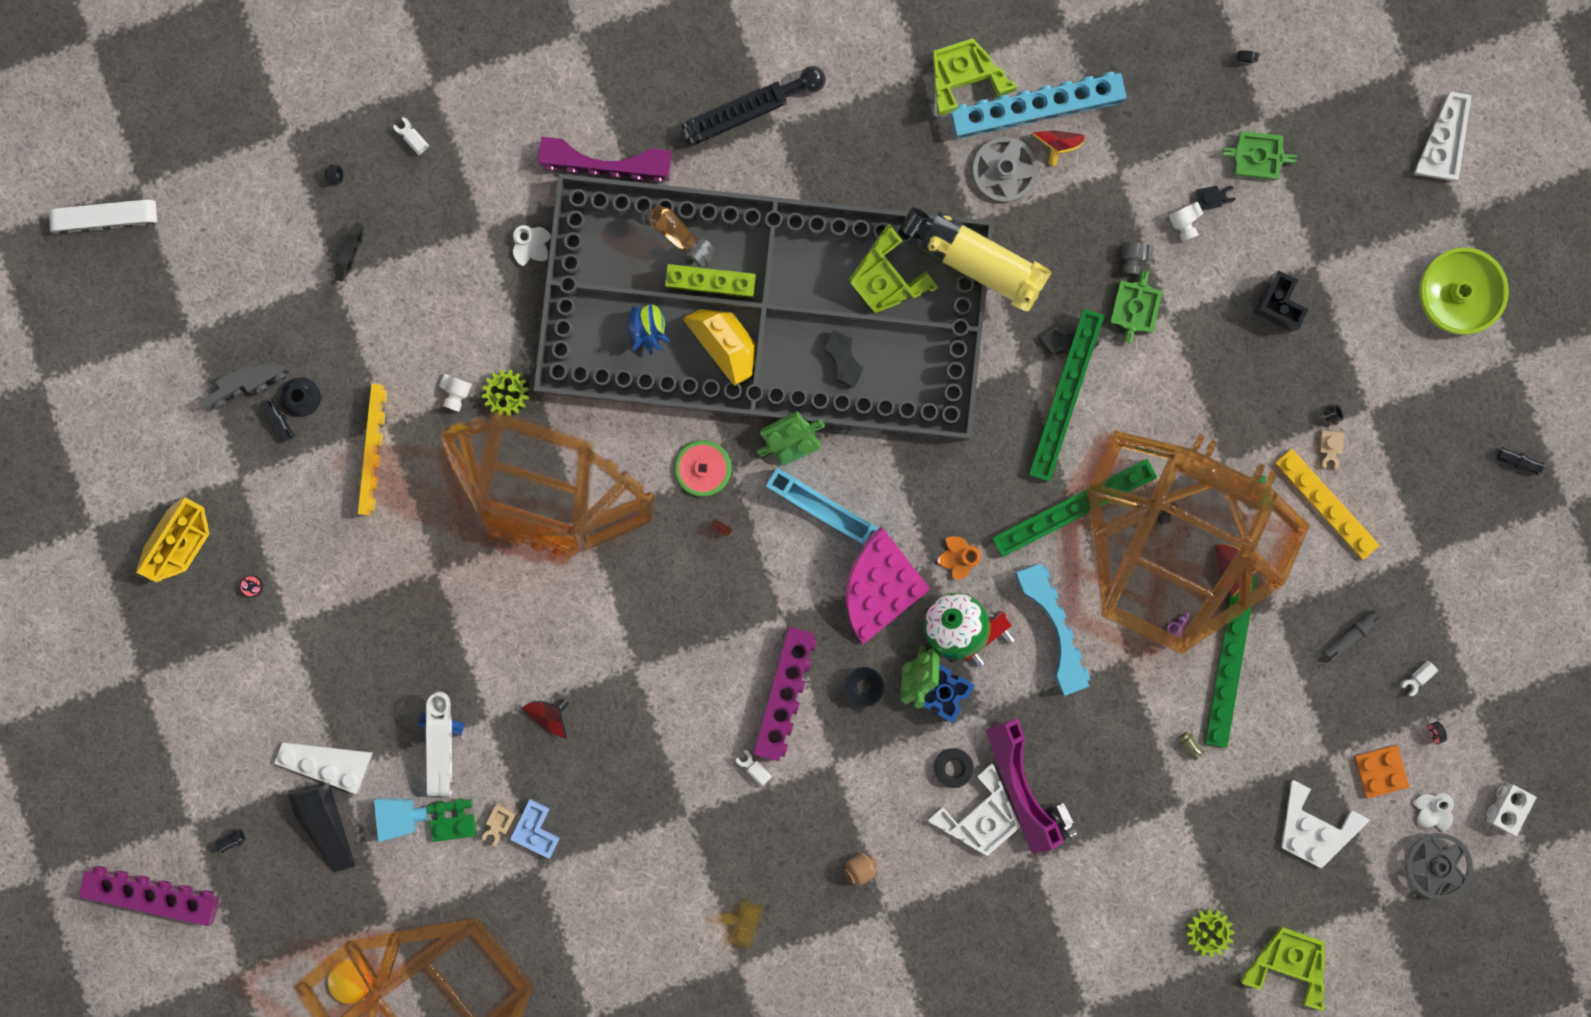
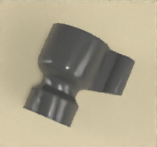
M1123 242L1121 257L1125 260V264L1122 266V274L1132 273V275H1139L1140 266L1138 262L1152 259L1153 245Z

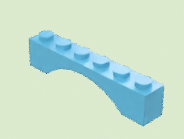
M776 468L766 485V488L862 545L878 529L875 525L846 510L779 468Z
M1038 563L1015 572L1022 593L1042 607L1055 628L1059 653L1054 676L1061 694L1066 696L1089 687L1087 681L1090 680V676L1086 668L1082 669L1080 660H1082L1081 653L1078 648L1073 646L1071 640L1074 639L1070 627L1066 628L1064 619H1066L1063 608H1058L1055 599H1058V595L1054 586L1050 587L1047 580L1050 578L1047 567H1042V564Z

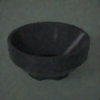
M294 378L288 381L281 391L283 407L294 416L304 417L316 411L321 401V393L318 386L307 378ZM295 390H302L304 393L302 401H293L292 394Z
M858 667L847 676L845 693L848 699L855 705L861 707L872 706L883 696L884 680L875 669ZM866 679L870 682L871 688L868 692L863 693L858 690L857 685L860 680Z

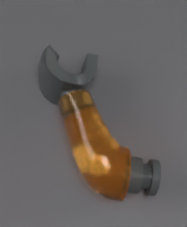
M656 206L653 210H644L642 214L643 223L651 225L681 251L685 252L684 259L687 264L691 265L695 261L701 268L710 264L715 252L713 246L703 238L697 239L670 209Z

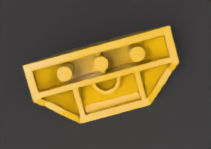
M699 309L683 318L685 324L734 386L752 376L758 345L732 312Z
M186 497L181 498L171 506L145 544L136 572L155 582L185 572L209 536L204 507Z

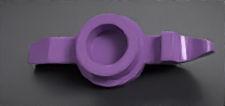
M1188 613L1179 617L1177 623L1172 622L1167 626L1168 635L1164 638L1161 645L1163 649H1166L1174 638L1182 635L1183 626L1189 617Z

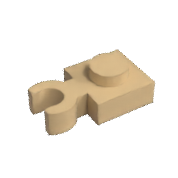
M1321 431L1319 453H1325V457L1321 461L1322 468H1326L1327 461L1331 460L1333 462V469H1338L1339 461L1336 458V454H1343L1344 433Z
M497 803L486 823L491 826V829L483 834L482 840L485 841L488 835L491 834L495 837L492 845H497L500 841L499 833H507L517 813Z

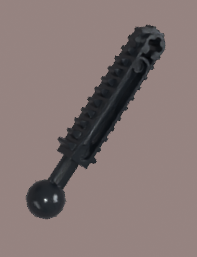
M807 66L801 71L799 78L780 86L777 81L688 120L682 124L681 136L685 143L689 142L690 146H695L787 105L786 98L801 91L817 93L823 89L826 83L825 73L817 66Z

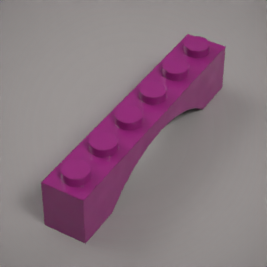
M541 136L538 163L541 167H544V170L556 172L557 168L565 169V172L570 174L586 171L587 175L600 176V173L608 174V177L620 179L621 175L630 176V179L634 181H643V178H650L651 182L664 183V180H670L672 152L649 148L629 159L603 161L579 153L564 139Z
M1018 718L998 723L986 729L988 740L992 746L1031 854L1053 850L1064 843L1057 822L1039 805L1027 783L1023 766L1025 736Z

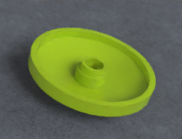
M1468 247L1451 249L1434 258L1424 270L1419 284V299L1425 315L1439 329L1455 335H1471L1492 326L1504 312L1509 295L1507 277L1499 263L1489 254Z

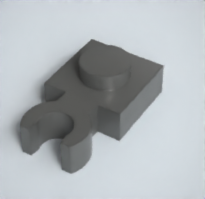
M1055 803L1047 807L1050 812L1049 816L1057 822L1065 841L1069 839L1072 841L1079 837L1077 831L1072 826L1073 821L1064 803Z

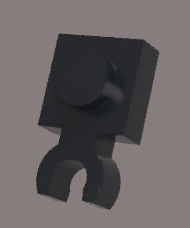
M1218 186L1195 190L1196 199L1202 211L1221 208V201L1232 203L1236 200L1235 197L1228 198L1226 196V192L1233 190V186H1227L1222 191H1218Z

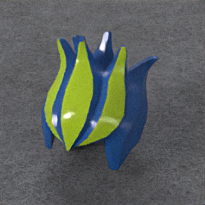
M653 304L647 305L642 309L632 307L626 327L632 338L631 344H634L632 350L634 351L643 345L650 355H652V347L663 351L664 349L659 345V339L665 342L670 340L664 334L665 320L661 310Z

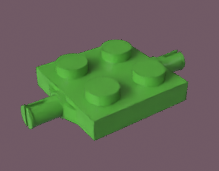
M1245 131L1239 132L1236 148L1223 147L1221 154L1222 156L1234 157V176L1269 180L1279 179L1280 168L1283 163L1296 164L1297 155L1284 154V136Z
M1140 270L1138 282H1119L1109 324L1126 329L1124 343L1132 344L1135 332L1141 331L1152 334L1163 291L1153 289L1147 285L1150 272H1145V270Z
M797 411L761 429L760 434L767 445L758 448L757 452L760 457L772 452L777 456L782 465L785 466L820 449L821 443L816 438L815 431L824 428V422L819 419L809 424Z
M918 646V656L902 666L900 700L905 704L915 700V707H924L925 695L931 689L938 686L940 654L934 648L927 651L926 646Z

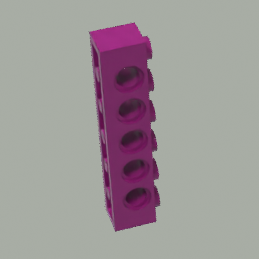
M790 626L788 628L755 747V755L779 761L781 756L785 757L788 744L784 743L786 735L791 736L794 725L790 720L792 714H797L800 702L796 701L798 693H803L806 682L802 680L803 673L809 671L811 664L808 655L810 651H814L817 639L813 638L814 633ZM799 645L804 648V655L802 657L796 658L792 655L791 651L794 646ZM787 668H797L798 676L794 679L788 678L786 676ZM783 688L792 690L793 695L790 699L784 700L781 698L780 691ZM783 709L787 713V717L783 721L776 720L774 717L776 710ZM773 730L781 734V738L777 742H772L768 738V734Z
M94 866V868L86 870L84 873L79 894L80 898L204 926H210L215 921L220 897L214 896L213 891L201 890L200 893L193 891V887L187 885H180L178 888L171 886L172 883L165 880H159L156 883L150 881V877L138 875L134 878L128 876L129 873L125 871L108 872V868L103 866ZM105 880L111 883V890L105 887ZM126 885L132 887V895L126 892ZM148 890L154 893L153 900L147 896ZM169 894L175 897V905L169 902ZM191 899L196 901L197 909L191 908Z

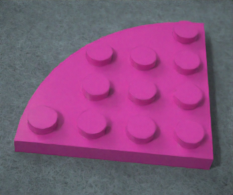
M882 526L863 544V550L857 560L853 561L846 584L845 599L849 622L862 644L866 643L930 590Z

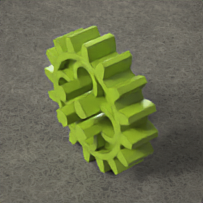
M501 369L500 375L493 372L492 380L486 378L489 385L482 386V389L487 391L486 394L482 395V398L488 399L485 406L489 407L492 405L491 412L495 413L499 410V416H503L504 412H506L509 417H512V411L519 414L518 408L520 406L526 408L523 401L530 399L525 395V393L530 391L529 388L524 387L527 381L525 379L520 381L521 375L519 373L513 376V370H509L508 374H506ZM511 379L512 384L508 386V391L512 393L519 392L520 397L514 399L506 395L507 405L501 407L500 402L504 400V396L500 393L493 394L492 389L498 387L500 390L505 391L507 388L505 381Z
M1206 908L1205 913L1197 910L1199 916L1191 915L1190 917L1193 922L1186 923L1190 930L1185 931V934L1191 936L1187 943L1190 945L1194 944L1192 949L1195 952L1199 950L1201 956H1205L1206 952L1211 958H1213L1214 952L1221 956L1222 948L1227 951L1229 950L1226 945L1227 942L1233 943V940L1229 938V935L1235 934L1232 929H1229L1233 925L1232 922L1226 921L1227 916L1224 913L1220 915V911L1217 909L1213 913L1209 908ZM1216 921H1220L1218 928H1215L1214 925ZM1204 922V925L1212 930L1218 938H1221V941L1216 943L1207 932L1198 927L1199 923ZM1200 938H1205L1203 944H1199Z

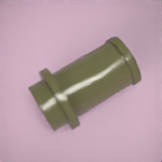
M1184 732L1177 738L1178 745L1180 747L1183 746L1193 760L1199 759L1197 754L1200 757L1204 754V750L1195 742L1192 734Z

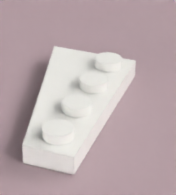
M1449 92L1413 175L1455 182L1459 179L1472 95Z
M283 742L274 764L358 794L373 752Z

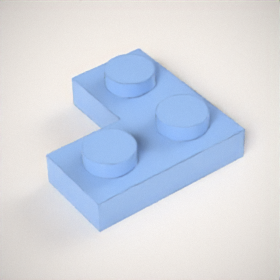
M530 799L510 840L550 859L560 837L541 829L550 808Z

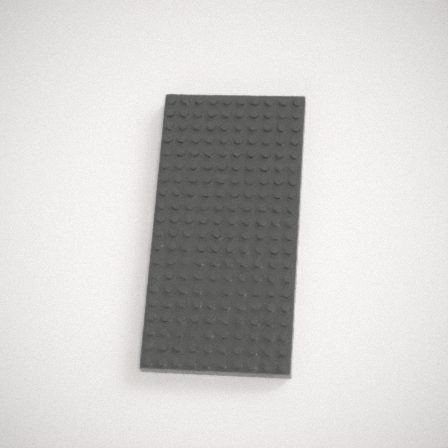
M559 174L534 391L540 394L778 420L798 411L808 423H814L821 419L824 425L969 440L971 439L987 287L947 264L941 263L919 251L918 249L923 242L922 238H913L901 230V225L908 214L905 211ZM644 210H660L663 213L662 224L660 226L645 225L642 221ZM928 214L930 220H935L937 215ZM952 217L963 223L964 226L992 241L994 221ZM890 224L902 239V242L889 251L885 257L907 284L926 271L939 288L932 292L929 290L921 293V296L905 299L898 305L875 313L850 283L849 278L886 226ZM687 236H690L693 241L703 238L713 246L715 251L710 264L703 268L756 274L754 298L667 289L665 285L668 264L701 268L695 261L691 265L686 263L684 253L687 249L681 242ZM653 304L661 310L665 320L664 334L670 340L665 342L659 339V345L664 349L663 351L652 347V355H650L643 345L634 351L632 350L634 344H631L632 338L626 328L632 307L642 309L647 305ZM699 309L732 312L758 345L752 376L734 386L685 324L683 318ZM833 330L853 338L851 343L852 355L856 362L864 367L855 388L835 379L837 372L835 361L831 355L824 351Z

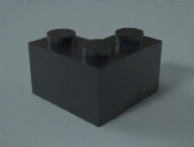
M1279 270L1272 274L1254 314L1291 332L1300 329L1309 309L1289 300L1298 279Z

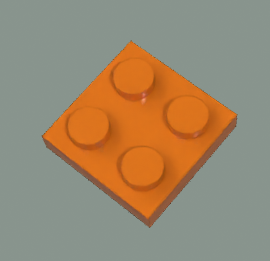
M1398 745L1354 756L1365 798L1368 799L1410 788Z

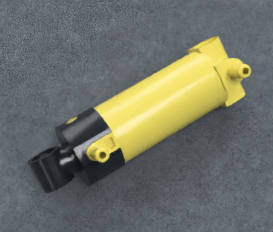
M912 207L901 225V230L913 238H922L923 242L918 249L919 251L941 263L947 264L1012 300L1011 304L1021 310L1029 311L1039 295V291L1042 290L1051 275L1050 270L1036 261L1031 263L941 211H939L935 220H930L927 213Z

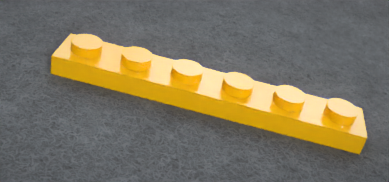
M371 384L358 514L371 516V511H375L376 499L373 498V491L378 487V477L375 476L376 468L380 466L381 457L377 453L378 446H382L383 442L380 424L383 425L385 422V412H382V405L387 401V390H384V386L381 384Z
M1289 449L1274 463L1361 560L1366 559L1380 546L1293 449Z

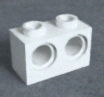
M1505 783L1497 791L1496 796L1498 799L1496 803L1487 810L1486 815L1488 818L1486 822L1517 836L1537 797L1513 784ZM1516 793L1517 800L1512 804L1511 796ZM1506 812L1507 819L1502 823L1501 816Z

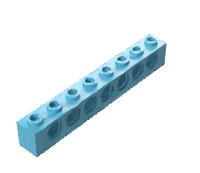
M1107 72L1102 74L1100 78L1093 79V76L1082 78L1081 82L1073 84L1072 81H1066L1059 84V87L1051 88V86H1044L1030 93V90H1025L1017 93L1018 96L1009 97V95H1003L991 102L980 100L975 105L968 107L967 104L958 105L957 111L950 113L955 139L958 140L1124 103L1127 96L1122 74ZM1096 87L1104 88L1106 94H1098L1096 92ZM1074 92H1082L1085 99H1077ZM1054 96H1060V97H1062L1064 103H1063V104H1057V103H1055L1054 100H1053V97H1054ZM1040 101L1043 108H1034L1032 102ZM1018 105L1022 112L1019 114L1014 113L1011 110V106ZM990 111H999L1001 117L993 118L990 115ZM975 114L979 117L980 121L973 123L969 120V116Z

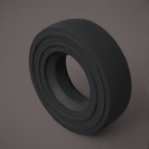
M949 748L937 756L934 763V772L937 779L943 785L950 788H959L967 784L972 778L974 771L973 761L965 751L958 748ZM955 759L961 762L962 772L958 776H950L946 773L945 766L948 761Z

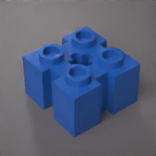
M939 664L938 686L931 689L925 695L924 707L930 710L932 705L938 708L936 710L938 715L953 723L961 710V707L957 705L961 698L967 700L975 685L959 675L953 679L950 677L952 671ZM947 686V692H949L947 697L944 695L943 698L939 697V689Z

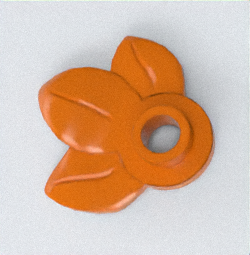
M951 536L946 538L949 550L942 553L937 562L945 568L952 569L953 579H963L969 575L971 567H975L980 562V551L974 546H969L965 539L961 537ZM969 552L974 555L972 561L966 559V554Z

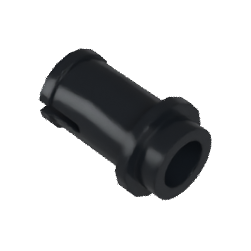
M234 829L231 831V834L216 840L215 846L220 853H224L236 845L241 846L246 838L241 829Z

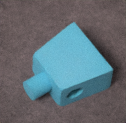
M381 797L374 800L378 842L412 833L417 830L416 822L428 820L427 808L415 809L414 799Z

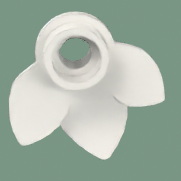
M525 225L517 227L513 233V240L516 243L513 254L516 261L521 266H525L530 258L537 261H547L548 250L544 243L551 239V234L542 227L533 229ZM522 233L528 234V238L526 240L520 239V235Z
M1438 793L1434 796L1423 794L1413 801V804L1421 810L1417 817L1418 827L1430 828L1436 825L1440 832H1445L1449 829L1453 822L1451 811L1454 808V801L1449 794ZM1447 802L1445 807H1440L1439 804Z

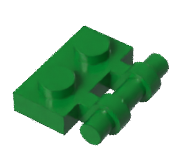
M458 798L453 802L444 803V801H438L436 804L428 805L429 814H438V819L430 820L433 842L477 836L475 815L465 814L466 808H473L472 799L464 800L463 798ZM457 810L458 816L446 818L445 811Z

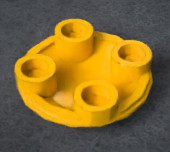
M356 960L339 962L332 968L328 976L330 993L336 1000L344 1004H354L361 1001L368 995L371 988L372 978L370 970L363 963Z

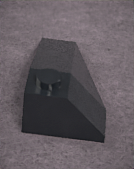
M330 783L289 794L295 817L333 872L354 867L355 863Z

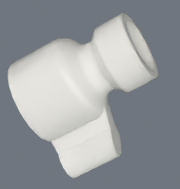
M1198 202L1168 215L1174 229L1181 232L1180 238L1182 242L1198 235L1196 228L1192 227V223L1203 214Z
M443 374L439 387L449 393V397L445 399L443 406L459 412L462 406L461 400L468 396L472 384Z

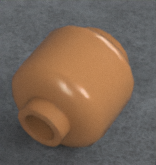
M859 853L845 863L846 869H844V874L852 885L862 886L876 876L875 868L877 863L871 855L867 856L864 853Z

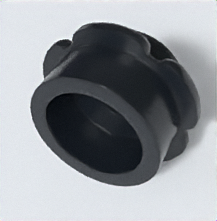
M330 164L325 170L326 180L334 186L337 183H342L343 169L341 166Z
M1338 404L1326 407V411H1324L1326 421L1338 425V422L1344 419L1341 407Z

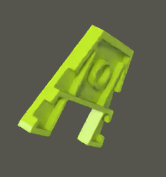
M973 38L933 51L932 58L938 116L957 111L958 105L951 92L953 89L987 78L990 79L998 97L1015 92L1017 89V85L1005 76V72L1000 67L997 68L991 61V57Z
M890 224L886 226L849 278L850 283L875 313L898 305L905 299L921 296V293L929 290L932 292L939 288L926 271L907 284L885 257L889 251L902 242V239Z
M1280 926L1243 975L1240 982L1261 990L1268 968L1309 982L1303 1004L1324 1012L1323 992H1325V984L1323 983V970H1325V942Z

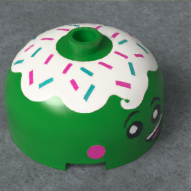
M955 592L940 596L928 607L923 620V631L929 645L940 656L950 660H964V658L976 652L979 653L983 649L990 636L991 624L985 608L977 599L965 593Z

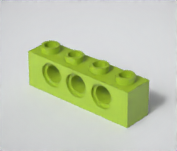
M668 264L665 286L667 289L753 299L756 274Z

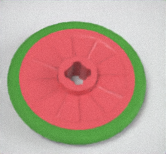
M698 440L689 443L679 452L675 461V476L679 485L686 492L694 496L707 497L720 492L728 483L731 475V461L728 454L720 445L712 441ZM700 464L707 465L706 473L699 472Z

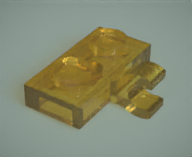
M743 899L738 916L723 911L721 922L734 925L730 943L751 949L764 906Z

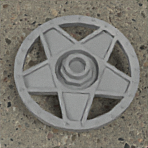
M999 137L990 140L980 148L973 162V178L977 187L985 196L995 201L1011 202L1022 198L1031 190L1037 178L1038 165L1034 153L1025 143L1015 138ZM997 143H1009L1002 153L989 148ZM1021 148L1029 155L1032 165L1019 161ZM981 156L989 169L979 178L978 163ZM1031 178L1028 186L1017 194L1018 180ZM999 185L1005 197L994 195L986 188Z

